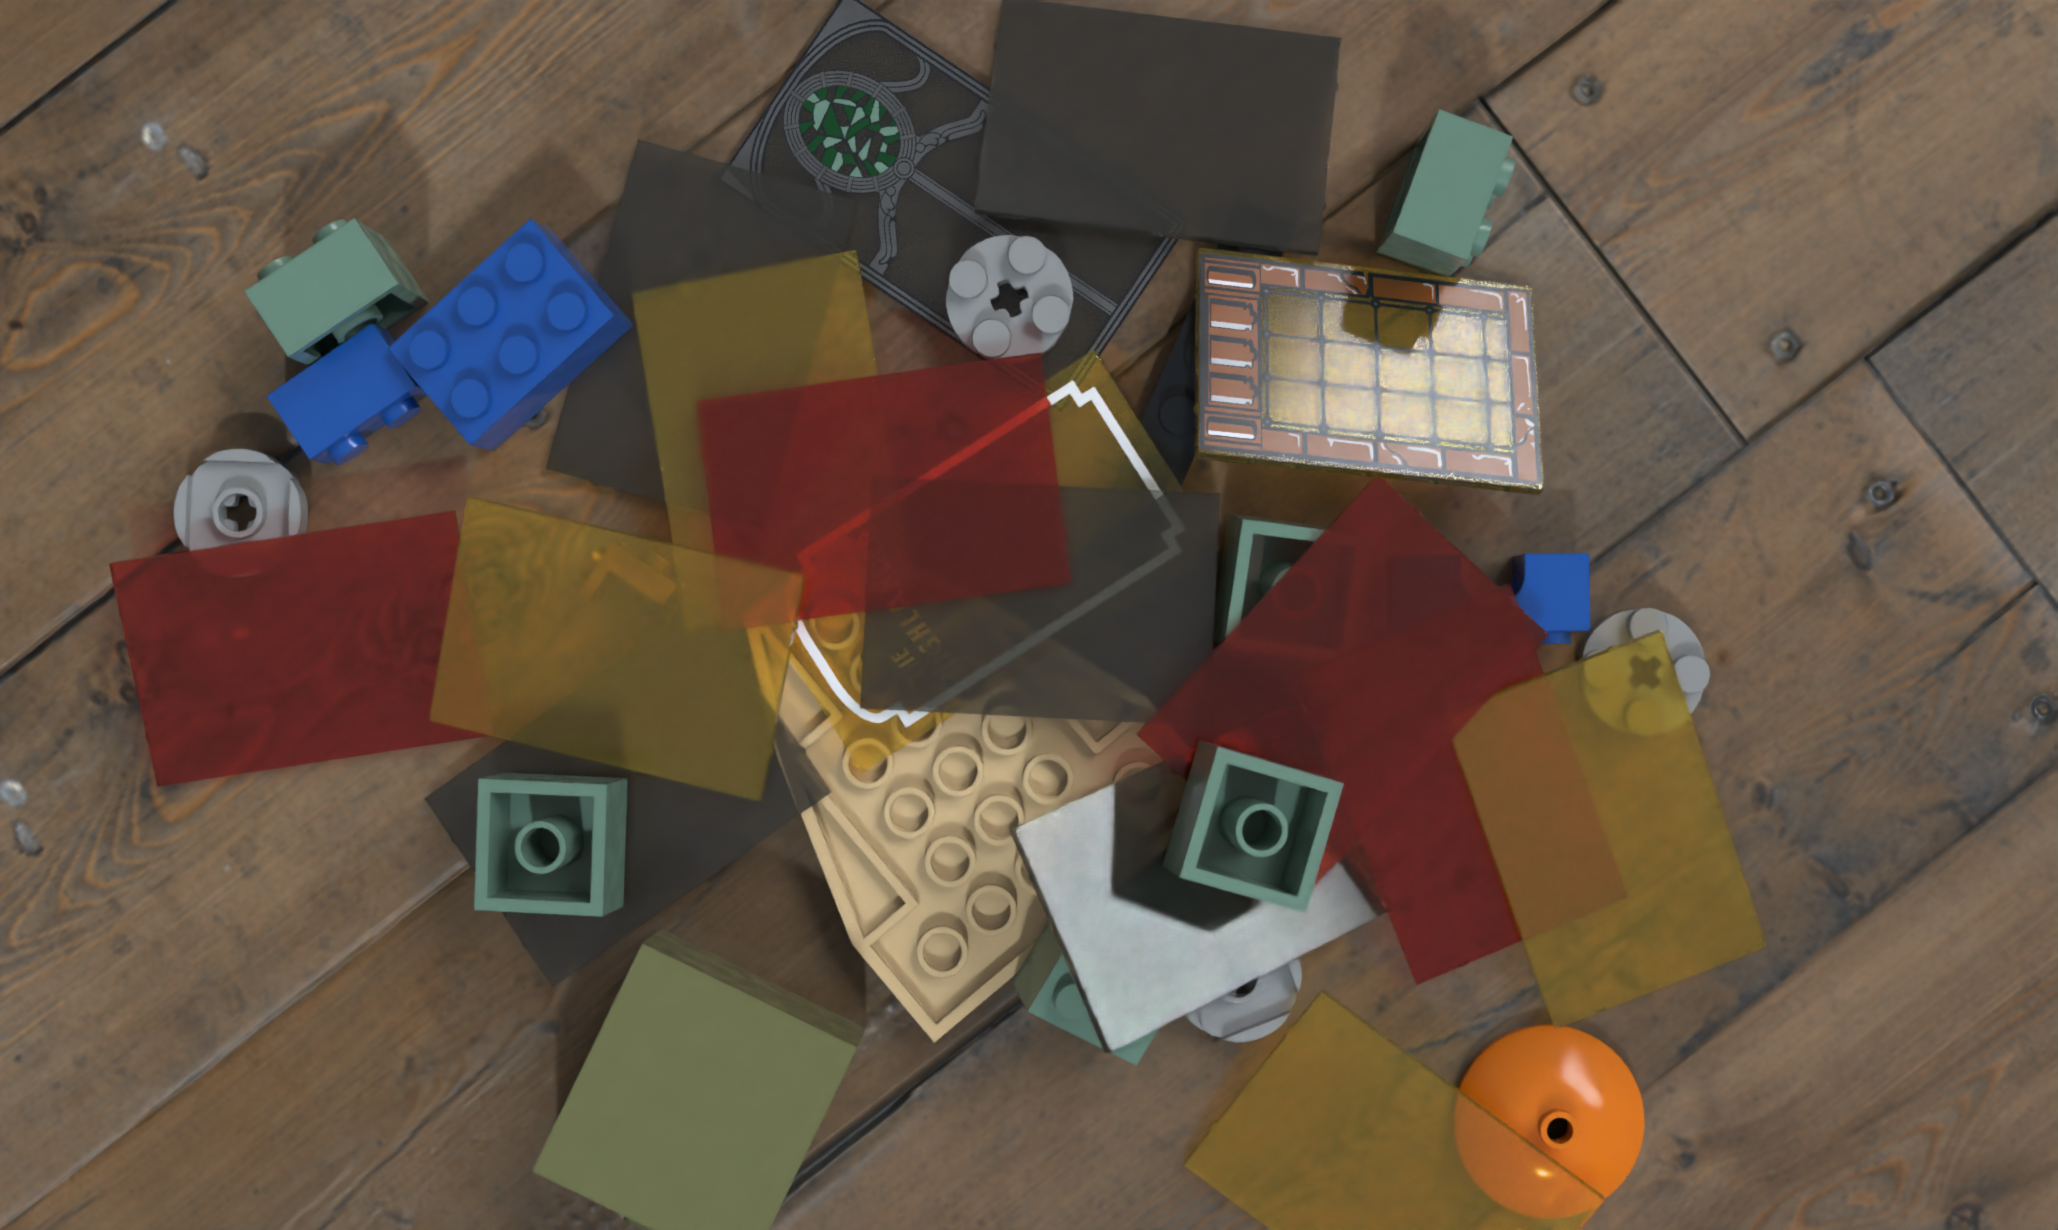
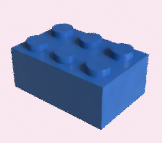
M530 218L387 349L469 445L495 451L633 327L634 324L552 230Z

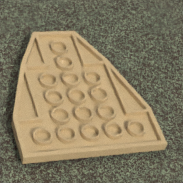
M848 536L826 548L811 560L819 573L801 584L796 591L798 612L814 644L849 696L862 708L871 713H881L893 704L901 701L908 714H910L1039 632L978 593L885 552L867 564L864 554L867 553L869 557L872 555L870 550H873L874 553L879 550L871 546H867L862 550L861 542ZM880 558L888 559L893 570L891 569L874 580L871 571L872 565ZM880 563L877 565L875 574L888 567L887 564ZM803 567L745 616L777 755L852 945L935 1043L1019 972L1077 874L1114 892L1168 847L1195 754L1146 696L1049 637L908 727H905L898 714L881 723L867 721L850 710L836 695L802 643L794 627L788 609L787 591L791 580L806 570ZM895 574L890 586L899 581L900 585L882 597L881 593L885 585L878 590L875 585ZM903 589L906 595L901 599L905 600L904 604L911 602L913 606L892 613L888 605ZM899 601L894 607L902 605L903 601ZM913 610H916L920 617L902 628L900 624L914 616ZM924 621L927 626L918 632L921 633L928 627L932 632H929L914 643L910 638L915 637L917 634L914 633L909 637L906 632L911 631ZM936 636L942 643V651L935 657L926 656L920 651L919 647L923 645L922 648L930 653L936 651L938 643L934 640L931 642L932 646H930L927 642ZM906 648L910 654L896 663L891 657L898 658L897 654L903 655L906 653L903 649ZM950 651L952 653L950 656L937 663L936 666L932 663L933 661H935L942 655L946 654L947 652ZM913 656L915 660L910 662L909 666L916 661L919 664L905 674L903 670L907 666L901 669L898 665H901ZM956 656L967 668L952 676L954 679L948 678L943 683L938 677H942L945 674L942 672L937 677L932 671L939 669ZM957 662L950 668L946 669V671L949 672L953 670L954 668L959 666L961 662ZM922 669L926 671L924 674L920 675L919 677L911 681L912 685L916 687L915 689H913L900 675V673L903 672L905 677L908 679L909 677L913 676Z

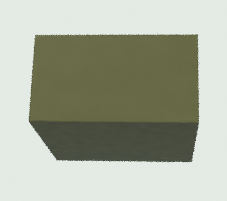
M661 929L642 943L532 1172L624 1216L625 1222L640 1230H770L866 1028Z

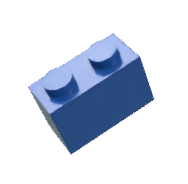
M371 323L266 396L310 460L324 464L334 461L336 465H342L366 450L369 446L366 438L386 425L388 429H394L406 423L420 412L421 407L418 402L424 399L427 394L387 349L395 342V339L388 330Z

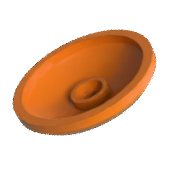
M1536 1024L1524 1026L1509 1031L1491 1041L1467 1066L1460 1079L1453 1101L1452 1128L1454 1140L1460 1158L1469 1174L1487 1194L1498 1202L1516 1211L1535 1216L1557 1217L1570 1215L1593 1207L1606 1199L1623 1183L1631 1172L1638 1158L1644 1136L1643 1101L1635 1078L1627 1065L1610 1047L1584 1031L1565 1025ZM1556 1118L1566 1119V1133L1557 1139L1549 1138L1547 1134L1549 1123Z

